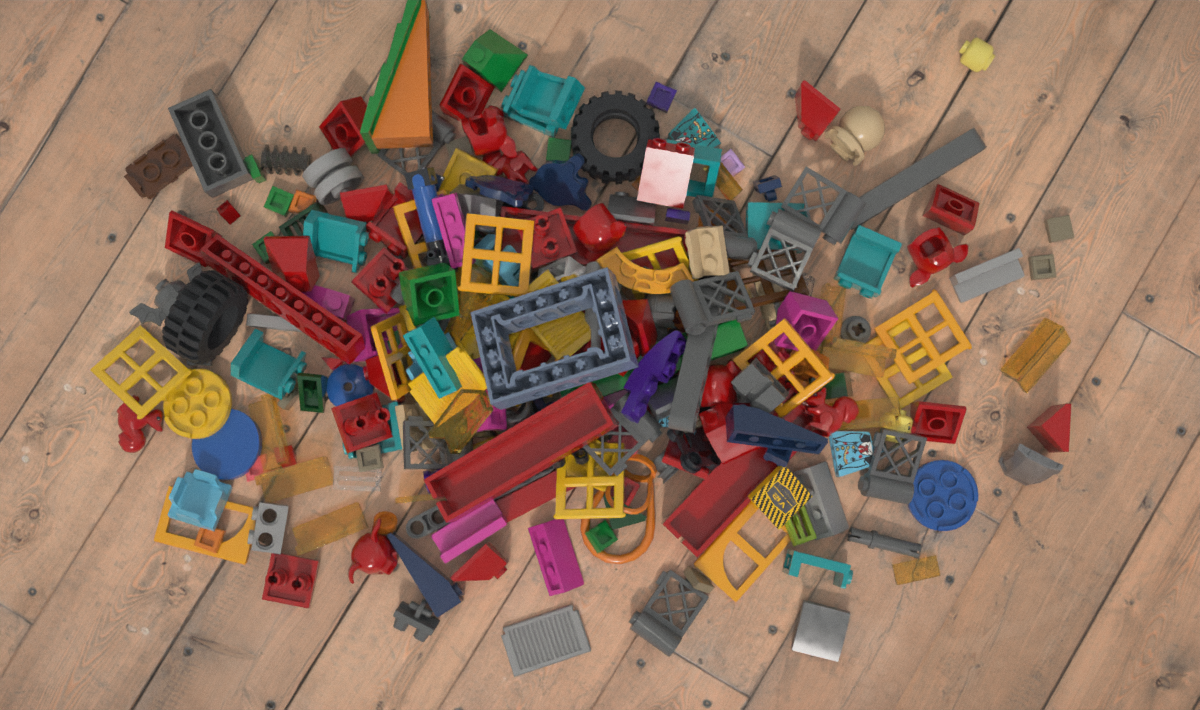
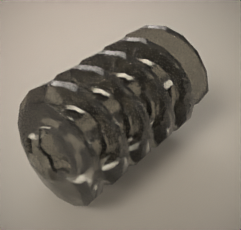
M266 144L261 154L262 174L265 171L268 174H273L276 171L278 175H282L285 171L288 176H291L293 172L296 176H301L306 168L313 163L312 154H307L306 147H303L301 153H298L297 147L294 146L292 152L289 153L287 146H284L282 152H280L278 145H275L273 151H270L269 144Z

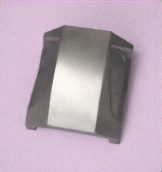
M1020 443L1012 444L1007 451L1001 454L998 460L1004 475L1025 486L1047 480L1061 472L1064 466Z

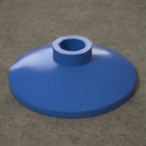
M346 364L336 368L331 373L327 381L326 390L330 401L335 406H339L373 394L374 386L370 384L369 380L365 379L362 367ZM346 383L352 384L351 391L345 390Z

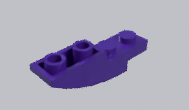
M673 331L658 342L638 363L639 367L635 368L623 388L630 395L621 411L628 420L638 424L640 418L646 413L647 404L651 396L657 390L658 381L667 383L669 378L674 375L676 364L680 356L684 354L687 343L686 338L679 331Z

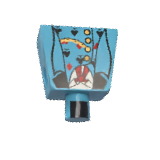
M836 431L828 437L835 477L845 476L869 467L875 446L872 445L873 441L871 440L870 432Z

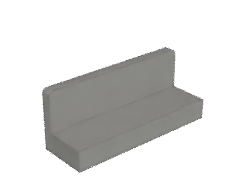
M1020 248L950 277L949 279L959 302L963 303L1024 277V272L1018 261L1019 258L1023 257Z
M827 462L792 472L813 496L804 506L817 537L815 540L831 537L849 529Z

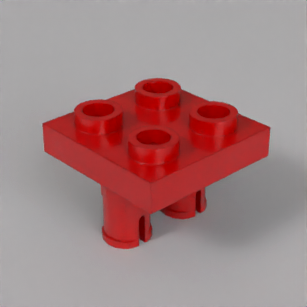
M561 207L527 219L534 221L530 263L532 270L577 254V249ZM517 229L521 240H523V230Z
M384 247L351 283L387 314L397 304L389 295L397 285L394 280L399 276V272L409 269L401 259L396 258Z
M377 392L331 408L347 453L393 437L387 422L390 419V412L386 408H382Z
M271 553L262 600L309 609L311 607L320 561L284 553Z

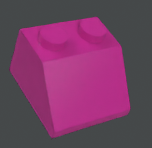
M790 291L777 310L776 325L786 318L807 345L816 351L838 320V317L826 300ZM784 332L775 338L774 343L776 346L798 351Z
M392 308L387 314L381 309H361L346 316L348 325L363 335L365 349L357 356L354 362H362L378 356L371 326L400 313L399 308ZM397 325L392 327L393 331L398 330ZM384 331L382 332V337L387 353H392L387 342L389 340L387 332ZM401 339L400 344L398 345V349L403 347Z

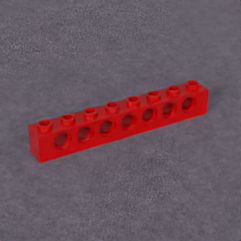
M216 234L200 249L206 265L243 286L249 295L350 365L365 349L361 333L220 235Z

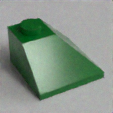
M489 29L473 42L463 56L462 62L464 66L490 83L497 90L503 92L528 54Z

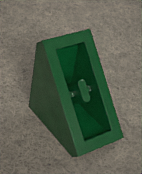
M298 372L300 411L324 413L328 377L320 374Z
M850 373L835 374L834 379L817 391L819 392L824 387L826 388L825 400L838 399L842 396L852 397ZM808 378L809 384L816 380V378Z
M604 495L603 498L606 508H612L607 502L606 496ZM641 513L626 514L623 518H609L611 528L614 530L644 522L647 516Z

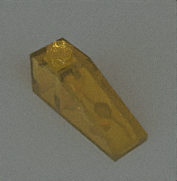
M472 264L470 282L491 284L492 274L477 264ZM457 288L460 315L451 317L445 332H449L450 336L461 342L473 325L471 312L485 308L495 294L465 292Z

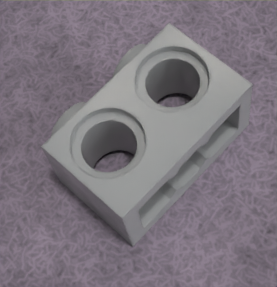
M259 501L258 506H253L251 520L256 521L254 530H249L247 544H252L251 550L281 554L288 505ZM266 509L276 511V518L273 521L268 522L262 518V514ZM262 533H269L272 535V541L268 545H262L258 541L259 536Z

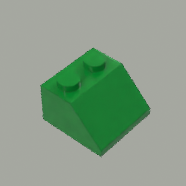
M439 263L399 272L402 297L414 326L424 324L433 317L438 321L460 315L456 274L452 267L446 263Z

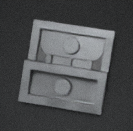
M803 600L797 620V629L791 645L792 650L838 662L847 632L850 611Z

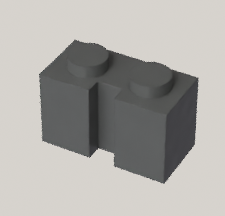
M757 358L751 361L731 381L738 395L742 397L746 395L752 401L750 403L751 407L768 413L782 403L789 394L785 387Z

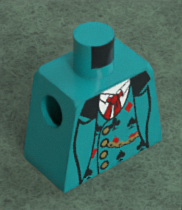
M696 108L692 109L670 131L667 138L713 148H720L721 145L720 140Z

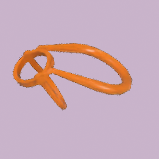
M633 454L627 461L634 460L649 467L650 474L640 476L624 469V476L630 480L648 483L645 503L636 509L624 507V512L631 515L639 514L647 509L645 536L640 545L631 552L621 555L609 554L604 550L597 554L585 535L590 530L591 519H581L580 531L585 546L593 556L606 563L624 564L635 561L648 550L654 539L655 504L653 479H655L657 470L655 464L649 458L640 454ZM607 486L605 492L600 490L596 492L593 496V508L598 506L604 495L609 505L614 508V501L610 495L612 486Z

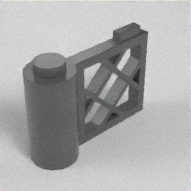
M432 110L434 148L429 154L420 156L419 147H416L415 157L404 158L403 148H399L401 159L391 160L385 156L390 148H384L380 150L377 156L404 176L405 173H408L405 166L406 161L417 160L418 170H421L422 167L427 168L445 143L449 144L450 141L454 140L456 137L455 127ZM401 162L402 168L396 163Z
M806 166L781 208L785 212L821 228V232L824 234L823 239L835 246L836 242L840 244L843 242L867 203ZM807 173L816 178L818 188L804 191L802 181ZM820 181L827 186L821 187ZM800 186L801 192L795 193L798 187ZM832 188L839 192L835 201L824 203L822 190ZM819 191L821 205L808 207L805 194ZM802 195L805 205L804 209L794 210L788 206L792 197ZM832 205L827 212L825 206ZM822 207L824 218L819 225L811 220L809 210ZM806 211L807 217L799 212Z
M697 195L694 198L692 204L695 212L699 213L703 227L712 226L711 222L716 226L723 225L727 258L749 261L753 252L757 253L758 246L754 238L748 237L735 201ZM705 205H708L714 212L709 211ZM721 207L729 208V211H730L731 215L728 214V213H727L724 209H722ZM716 213L720 215L725 221H727V223L725 224L717 216H715ZM728 225L733 226L737 232L733 231Z
M778 209L777 213L772 211L767 221V225H770L769 231L759 252H753L748 266L751 267V273L793 292L822 229ZM770 238L779 240L783 249L771 252L768 245ZM798 249L805 253L802 260L793 263L789 251ZM785 253L789 264L778 268L773 256ZM769 258L774 270L765 272L757 268L761 260ZM791 268L794 275L792 283L782 280L780 271Z
M738 271L694 282L691 280H681L670 287L671 296L685 331L688 334L699 335L705 332L708 326L735 319L737 322L750 320L755 313V309ZM735 280L737 285L735 292L723 287L724 282ZM708 286L716 291L712 297H709L702 293L701 288ZM719 292L732 297L728 305L715 299ZM734 299L743 302L746 309L737 310L731 307ZM714 305L723 309L724 312L722 315L712 317L709 309Z
M629 392L610 409L615 419L619 422V431L604 434L618 435V449H604V435L601 436V448H590L588 445L583 447L609 476L613 473L618 476L628 467L625 462L648 440L653 443L662 434L660 429L663 426L648 410L640 418L638 424L628 420L621 413L630 395ZM621 425L627 432H621ZM621 435L632 436L638 443L632 449H621ZM595 452H601V458ZM604 452H618V462L611 469L603 462ZM621 452H626L627 454L621 459Z
M408 416V421H403L404 470L442 469L473 451V433L470 432V423L466 416L453 417V421H441L437 425H434L432 421H423V416ZM410 427H418L424 433L417 442L410 436ZM435 427H444V437L440 442L430 434ZM426 436L435 445L428 454L419 445ZM415 448L425 457L419 464H411L410 454ZM437 449L444 454L445 464H437L431 458Z
M881 427L880 432L876 431L872 442L875 449L868 472L861 476L858 481V489L861 494L867 497L909 504L914 495L913 483L927 438ZM886 435L894 436L898 443L886 449L884 446ZM912 440L918 441L916 449L908 454L904 445ZM901 447L905 456L894 463L889 454ZM887 457L891 465L883 470L876 469L878 461ZM908 461L911 465L908 475L900 474L897 467Z
M669 570L668 573L665 571L661 573L655 582L659 586L641 612L636 610L629 620V623L632 624L630 630L668 657L675 651L682 637L709 598L700 590L694 589L689 582L672 570ZM671 577L679 582L680 593H667L666 584ZM683 586L688 588L690 591L684 592ZM664 590V595L658 596ZM695 593L702 599L696 607L687 608L685 594ZM681 595L684 609L671 611L668 597ZM665 598L667 612L658 614L650 608L656 599ZM694 610L689 617L688 611ZM685 613L686 623L682 629L673 624L671 614ZM668 615L669 621L662 616Z

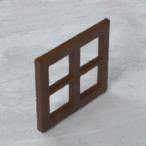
M794 250L789 251L793 263L797 262ZM782 253V254H779V255H776V256H773V257L775 258V257H779V256H784L785 253ZM728 260L729 272H733L732 267L748 264L749 261ZM761 260L757 268L767 272L765 263ZM791 268L780 271L781 277L792 274L794 278ZM801 274L796 285L797 288L793 292L808 296L809 290L803 274ZM757 275L742 279L744 285L761 282L765 295L750 298L753 307L784 301L790 292L789 290L774 292L772 283ZM735 280L727 281L728 289L734 292L737 289ZM734 299L733 305L735 309H746L743 302Z

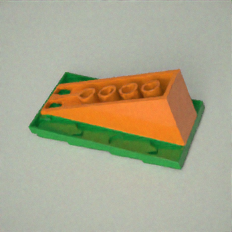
M407 0L402 21L397 23L387 62L382 64L374 96L369 98L360 134L371 154H378L384 148L433 147L430 13L427 0Z

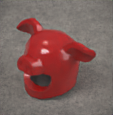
M489 105L488 108H484L483 114L461 120L463 131L468 136L476 156L488 155L500 150L507 158H515L517 156L516 144L508 136L504 114L498 107Z
M600 203L589 209L576 222L573 231L588 250L585 254L589 262H596L598 258L619 242L625 234L627 226L621 221H616L604 203Z
M940 227L921 233L913 242L906 246L913 262L918 268L909 278L910 286L913 288L928 282L931 274L944 270L952 262H962L968 255L969 246L961 244L953 248Z
M733 360L729 361L726 365L712 364L709 366L700 407H712L719 404L737 402V393L731 381L742 370Z
M380 518L373 524L371 532L360 536L352 548V564L347 574L352 584L354 583L353 575L357 569L370 575H390L397 566L399 560L398 553L388 537L379 533L382 522Z

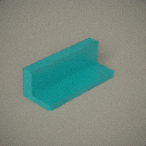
M435 317L403 335L439 399L462 387L456 372L446 358V355L453 348Z

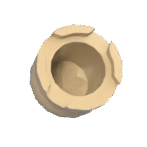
M856 106L845 112L840 119L839 126L832 125L825 131V138H831L833 141L830 145L831 148L844 161L847 162L851 159L853 160V166H857L864 160L865 155L863 152L872 150L884 138V120L879 111L872 107Z

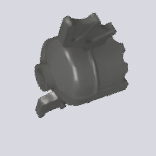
M200 263L187 270L190 282L192 278L203 272ZM167 279L162 280L155 287L158 292L154 303L158 308L154 309L144 303H140L129 311L130 315L137 317L141 324L152 322L160 327L166 316H168L171 305L175 303L176 297L184 290L186 284L181 280L169 282Z
M646 293L643 299H648L658 335L656 342L669 335L668 328L676 329L677 326H674L675 324L672 320L675 318L677 308L671 293Z

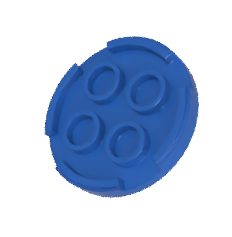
M231 409L226 423L215 434L203 439H192V454L197 466L201 471L216 475L220 480H233L248 473L262 451V434L259 426L250 416L235 409Z
M948 460L930 461L920 466L913 483L914 495L912 501L907 504L912 516L923 526L937 531H950L966 524L975 511L979 497L976 482L970 472L961 465Z

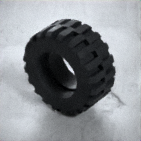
M615 90V94L609 95V92L606 91L601 92V97L597 98L594 95L589 98V103L587 105L583 103L579 108V113L575 114L573 127H571V145L573 155L580 154L583 156L584 164L581 169L584 172L587 171L589 177L594 180L599 178L605 184H609V181L615 182V185L622 184V181L628 180V182H632L636 176H641L647 142L649 139L660 138V126L658 120H655V113L652 108L648 109L646 107L647 103L643 99L636 100L635 95L632 93H628V96L622 95V91ZM610 119H620L628 122L637 133V144L634 150L628 155L616 158L600 153L593 141L596 127Z
M215 270L203 271L200 275L192 278V281L187 283L184 290L178 294L175 303L169 309L168 316L165 318L162 340L166 348L195 365H205L208 362H212L229 345L232 337L236 335L239 325L242 324L249 301L245 288Z

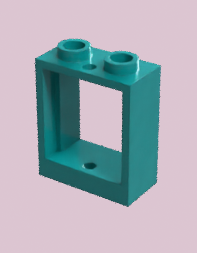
M666 139L667 143L677 144L681 142ZM687 143L695 148L693 163L708 165L709 167L705 182L689 179L686 196L696 197L701 195L713 197L722 149Z

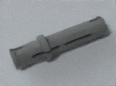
M852 526L849 529V532H851V534L848 533L847 540L849 542L867 545L870 549L879 548L918 558L920 555L917 553V551L921 552V544L881 535L875 530L869 532Z

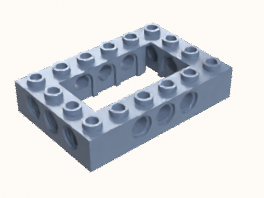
M608 267L471 312L490 404L500 410L639 367L616 275ZM589 308L593 309V312L597 315L600 327L598 334L602 337L605 352L598 347H591L586 352L574 356L566 355L564 359L549 364L544 362L541 363V366L530 370L516 371L509 334Z

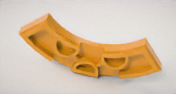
M618 247L596 260L602 269L608 267L616 275L617 283L641 293H670V287L678 281L691 280L694 282L683 262L668 269H646L627 259Z

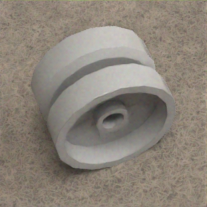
M339 148L324 154L310 164L303 172L302 177L308 186L316 188L314 195L321 205H328L340 200L341 192L355 190L364 180V176L358 167L351 166L353 160L345 148Z

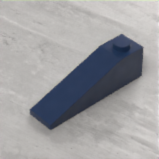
M743 404L733 405L726 415L727 442L812 454H820L828 444V438L755 407H748Z
M395 532L387 535L436 617H439L463 601L462 596L464 592L457 582L454 584L449 577Z

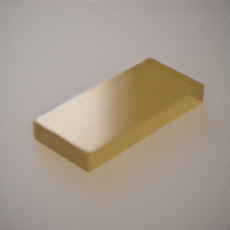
M720 162L715 185L727 200H734L743 189L723 163ZM708 165L703 168L706 173L708 172Z
M431 494L395 498L396 504L437 500L433 499Z
M936 555L892 564L896 585L941 576Z

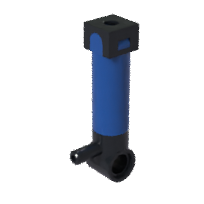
M434 167L405 173L408 190H412L427 248V264L430 266L446 263L451 267L431 200L438 195L435 186L438 182Z

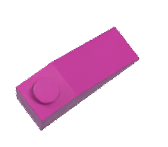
M317 285L314 286L312 291H301L339 319L347 321L346 316L350 315L355 301L350 295Z

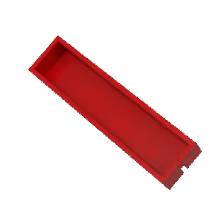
M502 206L500 217L527 220L546 212ZM564 214L577 249V254L570 257L582 266H586L590 263L585 256L588 250L573 231L574 225L582 216ZM623 222L627 226L625 234L609 250L611 251L618 247L620 252L624 253L679 236L682 238V244L687 252L685 233L689 230ZM503 228L501 251L507 245H511L517 253H521L522 240L517 229ZM673 248L654 253L661 269L680 264ZM648 256L630 260L640 267L646 266L654 270Z
M589 382L424 479V482L433 499H443L446 497L447 501L436 503L445 522H456L615 429L619 424L596 383Z
M794 386L787 390L789 394L782 402L783 404L799 393ZM805 400L781 419L805 428L813 420V417L804 413L807 408L811 407ZM775 410L770 412V414L778 417V413ZM760 447L726 464H722L720 461V465L709 472L707 479H702L661 524L677 539L682 536L683 539L680 542L698 558L749 504L751 500L748 498V495L778 467L777 464L769 460L766 461L763 458L766 447ZM792 451L790 459L797 453V451Z

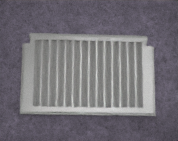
M573 605L503 627L505 634L501 635L514 677L591 651L579 611H573Z

